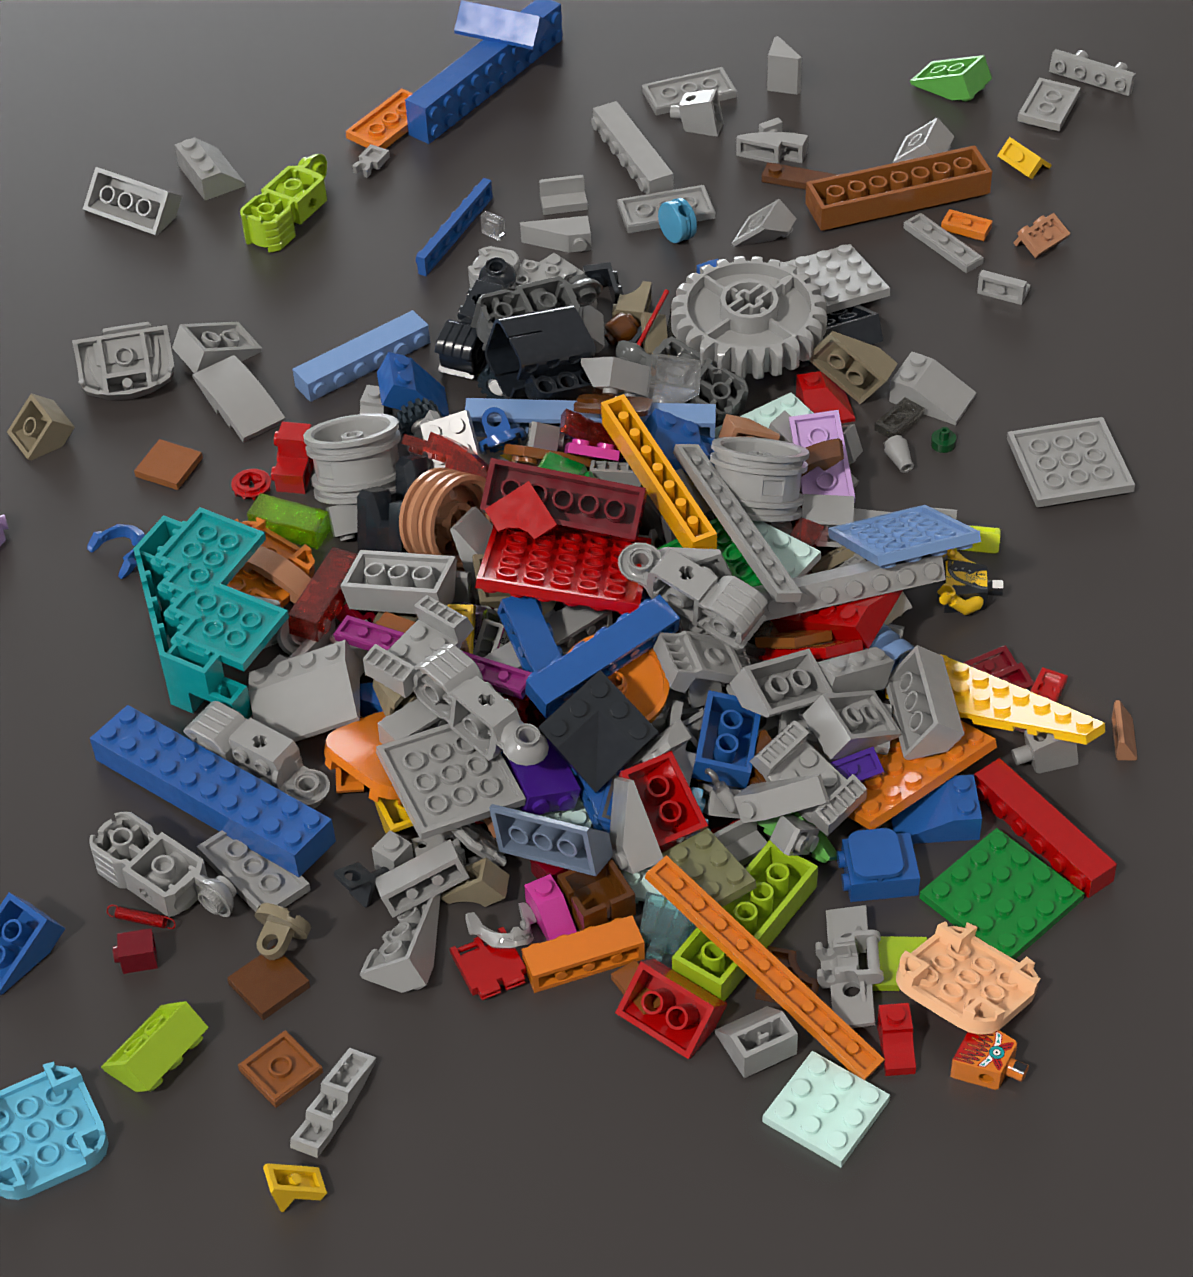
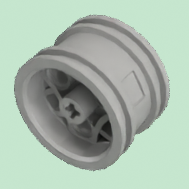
M357 414L328 420L308 429L303 437L307 445V456L313 459L315 474L311 478L315 499L326 504H356L357 496L362 489L376 486L389 489L391 495L396 493V463L399 460L397 444L401 440L400 431L398 430V419L387 414Z
M722 437L712 441L711 448L714 452L711 453L710 461L715 464V469L751 520L782 522L802 517L803 510L800 506L804 503V496L800 493L802 473H805L808 469V463L805 460L809 458V450L789 442L756 437Z

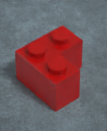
M282 421L279 431L275 432L274 445L278 447L277 464L271 470V480L275 481L276 492L306 494L314 463L313 459L307 456V445L304 442L303 435L311 428V424Z

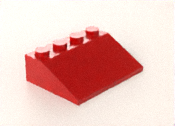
M903 590L776 618L771 621L779 633L790 630H832V640H862L863 648L869 649Z

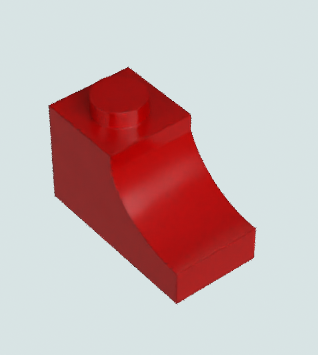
M909 1003L879 1005L877 1028L882 1057L885 1059L883 1061L885 1076L916 1074L913 1024Z

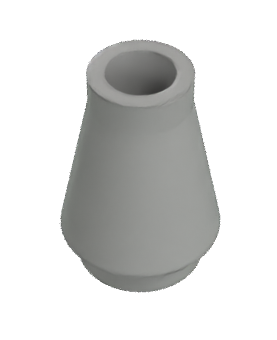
M900 435L887 439L884 443V452L895 463L901 473L912 470L914 464L911 460L907 440Z

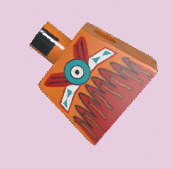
M998 1030L992 1034L982 1035L967 1032L952 1060L950 1077L996 1090L1000 1088L1006 1076L1022 1082L1029 1065L1015 1059L1018 1043Z

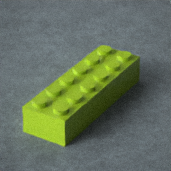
M770 840L746 868L749 874L756 880L757 888L723 906L766 949L816 889L818 876L817 865L798 855L788 856L784 854ZM698 928L693 931L672 957V970L722 1001L729 997L746 975L736 963Z

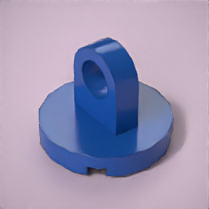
M491 407L483 413L482 424L487 438L478 443L480 454L486 455V450H490L491 453L503 451L505 444L516 445L519 443V438H521V441L526 439L525 429L522 427L511 429L507 416L502 409ZM492 414H498L502 418L500 425L497 427H492L487 422L488 417Z

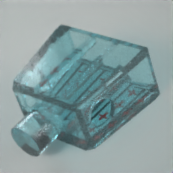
M647 892L640 933L644 940V947L648 948L646 957L649 960L656 959L661 962L665 953L674 955L697 927L663 895Z

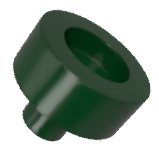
M941 427L934 431L931 437V447L939 453L953 451L956 447L955 433L949 430L948 427Z

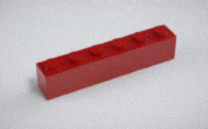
M998 758L974 774L978 800L987 804L998 818L1003 819L1012 828L1016 835L1024 838L1037 854H1041L1050 862L1055 871L1062 873L1085 896L1090 898L1114 881L1117 863L1004 761Z

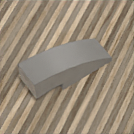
M759 132L738 135L736 156L769 163H779L781 159L802 163L807 155L808 135L787 132Z

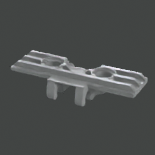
M866 905L826 910L828 949L824 948L821 942L815 943L816 955L821 961V969L817 970V981L822 989L831 988L832 1010L851 1028L875 1025L872 984H878L884 980V973L880 970L878 943L881 941L880 932L868 930ZM867 949L868 969L859 970L858 955L865 953ZM850 987L860 989L856 996L848 997L844 995L846 989Z

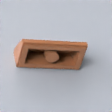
M1116 700L1111 718L1117 760L1135 761L1137 760L1133 719L1121 701Z

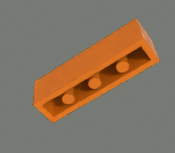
M633 915L625 918H616L602 925L590 926L569 935H561L556 939L546 942L534 943L522 949V958L528 979L534 993L627 965L634 960L645 959V947L641 933Z

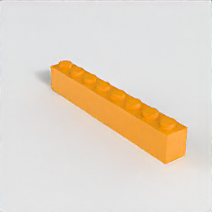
M623 394L601 402L602 424L642 486L646 488L651 500L683 548L717 549L716 531L626 396Z

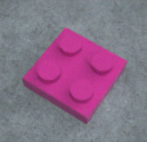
M572 439V443L569 442L565 445L564 453L616 462L619 460L620 451L614 450L615 445L597 443V447L589 446V441Z

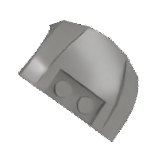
M167 325L72 340L79 376L78 383L87 395L107 400H131L153 393L172 379L174 361Z

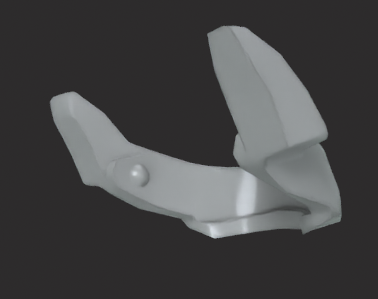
M525 902L518 903L522 919L520 926L523 930L519 927H513L510 933H498L485 927L474 912L467 913L465 916L469 934L479 936L492 948L498 949L530 944L534 940L530 926L536 923L537 920L531 907Z

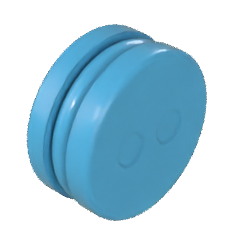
M676 198L662 203L659 207L658 220L660 228L670 242L679 243L694 237L697 230L696 216L691 205L685 199Z

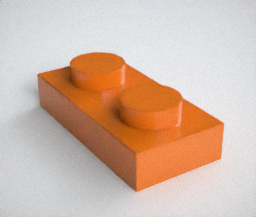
M949 209L941 222V227L954 234L984 241L992 228V220Z

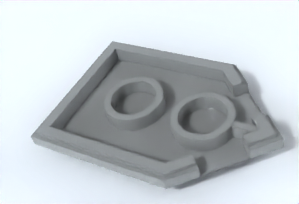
M475 822L450 830L470 851L482 858H488L497 866H505L506 857L503 856L505 853L499 852L497 840L481 824L475 825Z

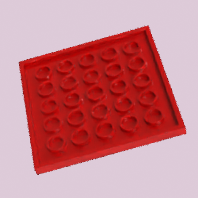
M494 525L477 575L475 587L487 593L503 592L518 598L527 596L542 602L558 601L568 606L583 605L597 611L607 609L617 611L620 614L631 613L638 609L643 593V586L628 580L621 573L618 566V557L622 550L634 543L555 528L535 540L529 533L520 529H508L499 533ZM638 537L637 543H647L651 545L652 539Z

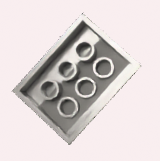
M346 640L249 672L248 693L254 720L294 740V742L360 721L359 657Z

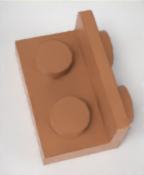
M1052 213L1047 217L1042 215L1034 221L1031 227L1028 225L1023 227L1017 233L1019 237L1014 241V244L1018 246L1024 243L1036 258L1065 240L1071 233L1058 217Z

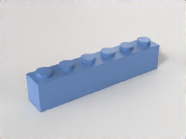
M412 310L293 368L295 387L310 402L380 368L388 352L406 355L429 344V326Z

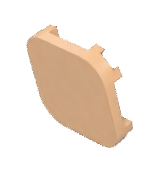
M946 921L938 924L936 932L932 937L913 952L909 953L905 950L902 954L896 973L897 985L907 996L967 1032L982 1035L992 1034L1000 1030L1029 1005L1035 997L1041 979L1038 978L1034 970L1035 963L1028 957L1019 963L975 936L977 927L972 924L966 923L965 928L948 926Z

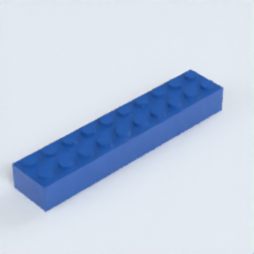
M534 0L520 11L541 16L549 22L548 29L534 50L482 40L406 98L409 135L430 144L563 39L561 4L553 0Z
M129 705L90 737L94 755L98 762L219 832L223 830L231 839L239 840L247 845L250 850L297 877H300L336 842L332 819Z

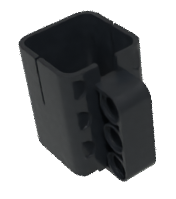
M573 305L495 319L485 347V357L506 399L528 397L529 400L577 401L578 396L582 394H595L597 388L592 386L581 365V358H594L596 347L578 311Z

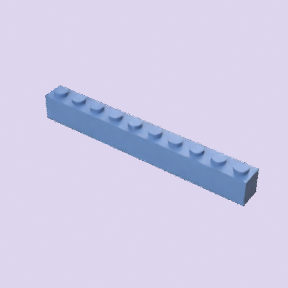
M466 398L465 410L470 412L476 437H487L482 424V416L487 409L497 407L506 414L511 429L522 427L525 429L526 435H528L529 423L534 421L561 427L560 433H564V439L612 440L602 424V415L575 412L574 403L577 401ZM653 403L649 414L640 417L644 423L655 408L687 421L694 422L699 425L700 435L715 438L716 404ZM492 414L488 417L487 422L490 426L497 427L500 425L502 418L498 414Z

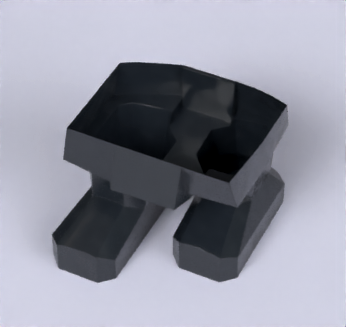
M413 454L400 457L397 461L396 502H392L390 490L376 486L360 491L357 496L358 552L360 550L408 553L402 543L399 531L400 509L412 483L421 474L431 469L430 461L426 456Z

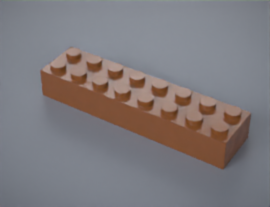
M974 145L806 182L805 204L822 231L989 194L992 170Z

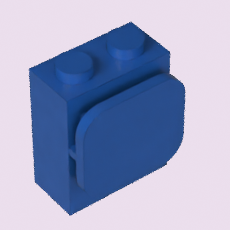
M880 828L855 831L850 834L848 839H842V849L837 851V863L839 868L844 869V874L841 875L843 891H848L850 902L919 895L920 875L910 833L896 834L891 829Z

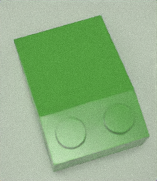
M981 55L931 61L910 80V83L913 86L947 99L965 102L973 99L978 91L984 89L992 77L985 56Z

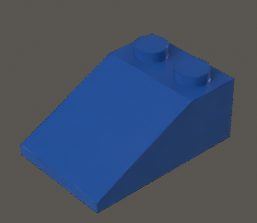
M388 352L377 372L381 404L402 411L401 407L403 405L409 406L408 401L411 400L412 403H415V399L420 398L422 402L423 398H427L428 401L432 400L437 405L442 417L448 416L449 410L445 387L413 359L402 354Z
M655 408L644 422V425L674 470L677 471L682 468L686 473L673 454L675 444H699L700 446L699 425Z
M974 774L952 777L892 817L893 831L896 834L910 833L912 844L980 840L982 815Z
M10 892L0 905V995L5 993L45 958L66 929L28 901Z

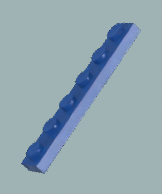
M483 178L473 188L468 197L463 199L456 211L452 212L450 218L440 226L438 232L429 239L426 246L417 253L418 274L427 276L493 198L491 180Z

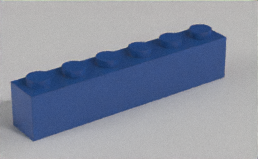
M660 594L653 599L648 598L639 605L638 609L621 615L616 623L610 627H602L588 641H581L576 644L568 654L564 656L559 655L554 658L550 665L543 670L532 672L526 680L525 693L544 717H547L562 706L599 670L608 677L653 648L660 632H678L680 617Z

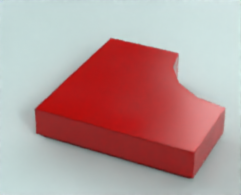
M530 481L484 509L499 533L508 529H520L529 533L537 540L558 527Z

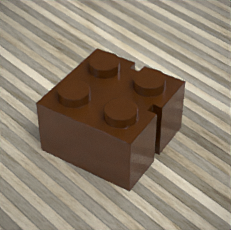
M612 858L597 876L573 870L557 875L558 887L580 931L590 926L608 923V921L616 918L636 915L635 893Z

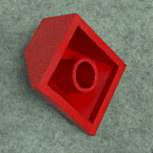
M821 371L797 375L796 397L813 413L839 410L841 424L855 421V415L846 392Z

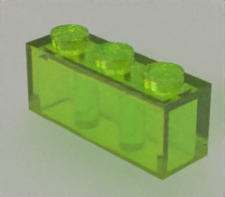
M262 493L259 494L247 512L248 521H256L257 517L266 520V528L292 543L306 544L308 547L317 550L331 530L328 511Z

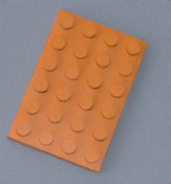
M961 721L964 735L947 752L912 760L904 759L899 737L891 740L887 755L876 753L884 769V774L862 782L867 788L866 800L848 817L869 830L876 829L997 748L996 739Z

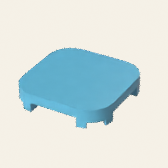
M54 1062L43 1064L44 1072L0 1090V1196L14 1200L33 1196L90 1170L99 1164L106 1155L109 1142L103 1121L90 1097L82 1075L76 1067L71 1069L67 1066H56Z

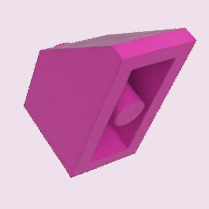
M551 874L524 885L526 903L531 907L537 920L536 923L547 941L556 939L561 935L577 932L565 898Z

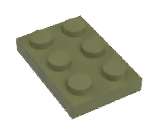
M708 828L662 853L663 858L667 855L721 907L757 888L756 880Z

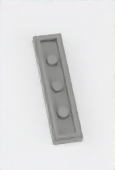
M922 213L904 222L903 228L965 273L983 264L984 257Z

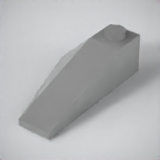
M440 894L398 915L399 924L391 931H386L382 936L384 943L380 949H373L367 956L360 972L362 979L401 993L412 989L419 990L427 985L434 967Z

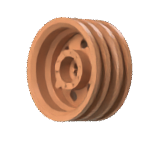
M441 467L430 469L421 474L409 487L400 509L399 531L406 551L415 554L456 556V571H465L450 529L472 507H477L480 510L486 478ZM481 511L489 522L494 525L489 516Z

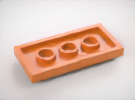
M400 89L346 130V138L366 148L370 144L383 149L389 147L408 132L405 99L413 93Z

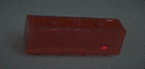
M332 547L288 614L289 634L319 642L323 634L329 631L332 620L340 614L343 603L346 600L341 584L358 554Z

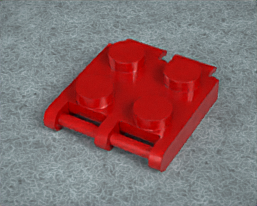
M504 927L497 929L498 933H507ZM478 936L473 938L474 941L458 948L456 946L449 948L451 956L472 996L479 994L481 1000L501 993V984H503L507 991L525 983L526 967L515 947L492 948L489 944L484 945L486 942ZM474 947L477 948V949H474V950H472V951H469V952H467V953H464V954L460 955V953H462V952H464V951H467V950L472 949V948H474Z

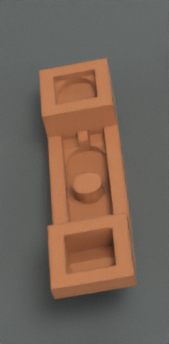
M260 546L241 568L247 573L255 570L290 593V601L308 613H311L326 599V594L304 571L285 557L266 547Z

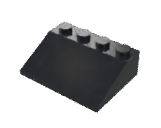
M856 305L827 314V329L823 339L834 331L876 346L875 343L883 341L879 314ZM799 360L798 368L810 366V361Z

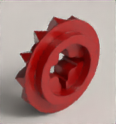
M247 469L234 476L231 487L236 497L241 496L243 500L250 497L255 500L257 496L264 497L265 492L270 491L272 483L269 474L265 471ZM250 481L254 484L252 488H249Z

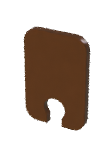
M582 394L578 396L577 402L574 403V411L601 414V402L617 396ZM626 396L639 417L649 414L653 406L652 399Z

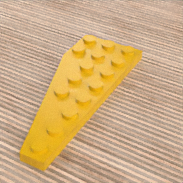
M942 655L960 718L972 719L973 724L1009 731H1014L1015 727L1027 729V734L1036 736L1040 732L1051 733L1054 739L1085 745L1105 733V723ZM884 688L885 698L889 699L887 690Z

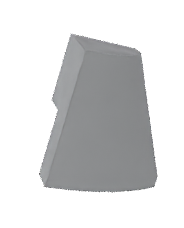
M681 719L653 739L626 765L624 770L669 751L673 752L689 741L692 737Z

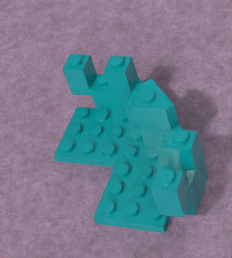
M201 507L197 509L187 522H180L163 515L133 550L171 705L194 713L204 700L210 702L219 701L240 712L246 719H249L253 713L248 688L244 684L224 677L222 663L245 671L289 618L288 610L227 586L266 540L265 532Z

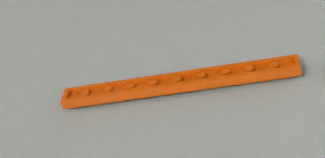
M667 855L646 873L645 879L851 1073L866 1080L883 1063L885 1059Z

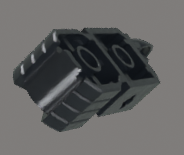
M494 257L486 262L480 270L478 280L475 281L472 289L468 290L464 305L459 307L458 319L460 321L449 319L445 322L435 345V353L439 354V372L472 380L479 376L486 362L485 351L482 349L484 343L479 339L476 328L471 327L477 301L481 295L504 289L509 290L516 282V270L504 259Z

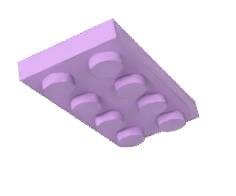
M839 410L789 417L793 444L806 448L830 439L840 438L843 442V460L826 471L816 467L801 477L802 495L854 496L855 503L856 498Z

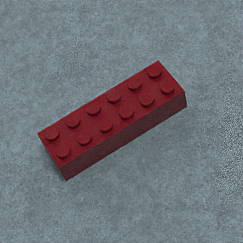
M495 458L490 459L480 510L483 513L487 514L484 509L530 481L558 525L556 528L631 543L638 542L648 494L646 488Z

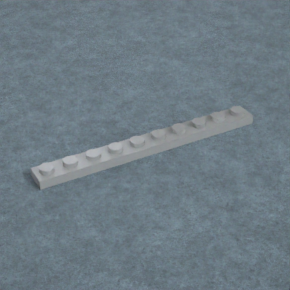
M675 444L673 454L773 601L782 604L799 602L802 592L699 444Z

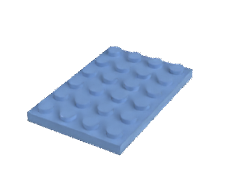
M927 505L828 528L829 538L869 560L871 563L880 566V568H891L896 566V562L904 560L906 562H916L922 559L921 556L931 554V556H941L947 554V550L953 548L957 550L969 549L973 547L972 544L981 542L980 531Z

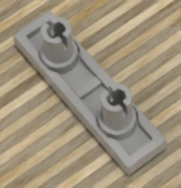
M1057 49L1052 52L1049 72L1129 96L1132 93L1136 73L1127 71L1128 67L1125 63L1119 62L1114 67L1087 59L1088 54L1083 50L1078 51L1075 55Z

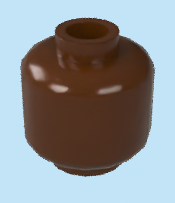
M618 313L605 324L606 334L604 337L611 346H614L619 341L632 340L640 326L630 313Z

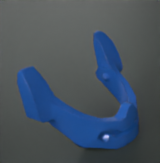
M116 524L103 532H94L87 545V549L90 552H94L104 542L118 537L130 538L132 545L136 546L145 534L136 526ZM131 550L123 557L124 562L118 575L120 579L127 577L137 565L134 550Z

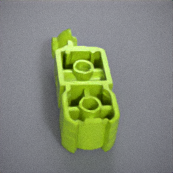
M313 154L308 158L304 157L300 160L298 166H287L261 189L262 194L253 197L240 209L247 245L254 243L260 247H268V252L282 250L296 236L294 222L302 224L327 201L324 182L327 174V160L323 154Z

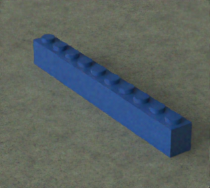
M511 596L501 600L497 613L523 670L528 672L543 670L550 665L554 658L563 655L561 647L556 645L553 639V630L550 623L546 622L542 615L543 609L539 600L527 596L520 598ZM569 765L581 789L579 796L594 829L610 834V825L596 821L606 784L595 793Z

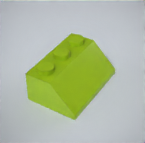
M186 1001L161 1005L101 1068L135 1092H151L163 1082L162 1076L168 1070H173L183 1061L182 1055L188 1049L196 1047L203 1040L202 1034L209 1027Z

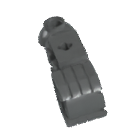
M580 274L573 277L569 282L557 276L518 285L515 291L504 289L483 294L477 301L471 327L476 328L479 339L484 343L482 349L485 351L495 319L573 305L579 313L580 307L592 304L600 296L603 286L597 280L588 278L585 274Z
M669 337L664 339L651 355L647 354L638 344L629 341L618 342L616 347L617 358L651 367L648 389L671 403L716 404L715 428L723 424L726 414L739 416L740 411H745L748 396L746 381L725 368L721 370L722 374L718 373L717 371L720 369L713 366V360L710 358L704 360L705 364L701 368L700 353L676 338Z

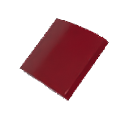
M1006 645L963 662L970 667L986 672L1023 689H1029L1034 685L1023 663H1016Z

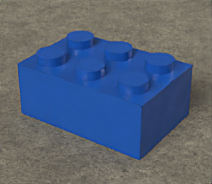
M708 690L691 778L712 782V778L705 773V769L710 768L718 775L719 781H724L728 786L745 789L751 774L752 764L749 761L754 757L761 715L743 708L734 695Z

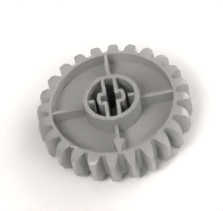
M735 256L734 262L731 263L726 259L717 260L716 267L711 265L700 267V274L692 273L688 275L686 283L679 285L676 297L673 298L671 304V330L677 340L700 353L701 368L705 364L704 360L710 358L713 360V366L720 369L717 371L718 373L722 374L721 370L725 368L735 372L742 379L746 377L747 373H752L755 379L764 378V372H770L771 375L778 376L782 374V367L794 370L799 367V360L807 361L813 356V349L822 341L827 329V304L825 298L821 296L820 287L817 284L811 283V277L808 274H797V267L793 265L780 267V260L770 259L768 263H765L761 256H753L751 261H746L743 256Z

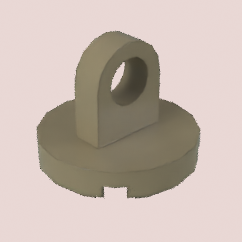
M263 903L258 906L254 915L264 925L257 940V949L268 960H275L284 955L292 938L306 939L312 927L300 915H296L295 919L291 917L290 911L284 907ZM273 939H278L277 945L273 949L267 950L268 943Z

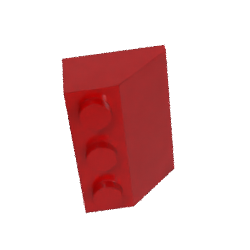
M672 751L620 772L619 777L634 780L661 853L708 827Z
M650 959L640 962L615 1014L685 1058L691 1059L715 1030L727 1003L658 960ZM644 987L650 990L644 993L641 999L642 1008L647 1013L645 1015L633 1002ZM655 995L660 999V1006L658 1008H654L652 1004Z

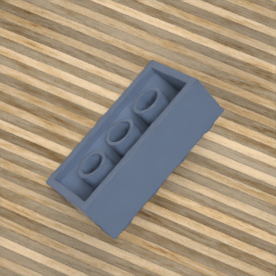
M491 804L489 807L499 852L592 876H597L613 856L610 836L607 832Z

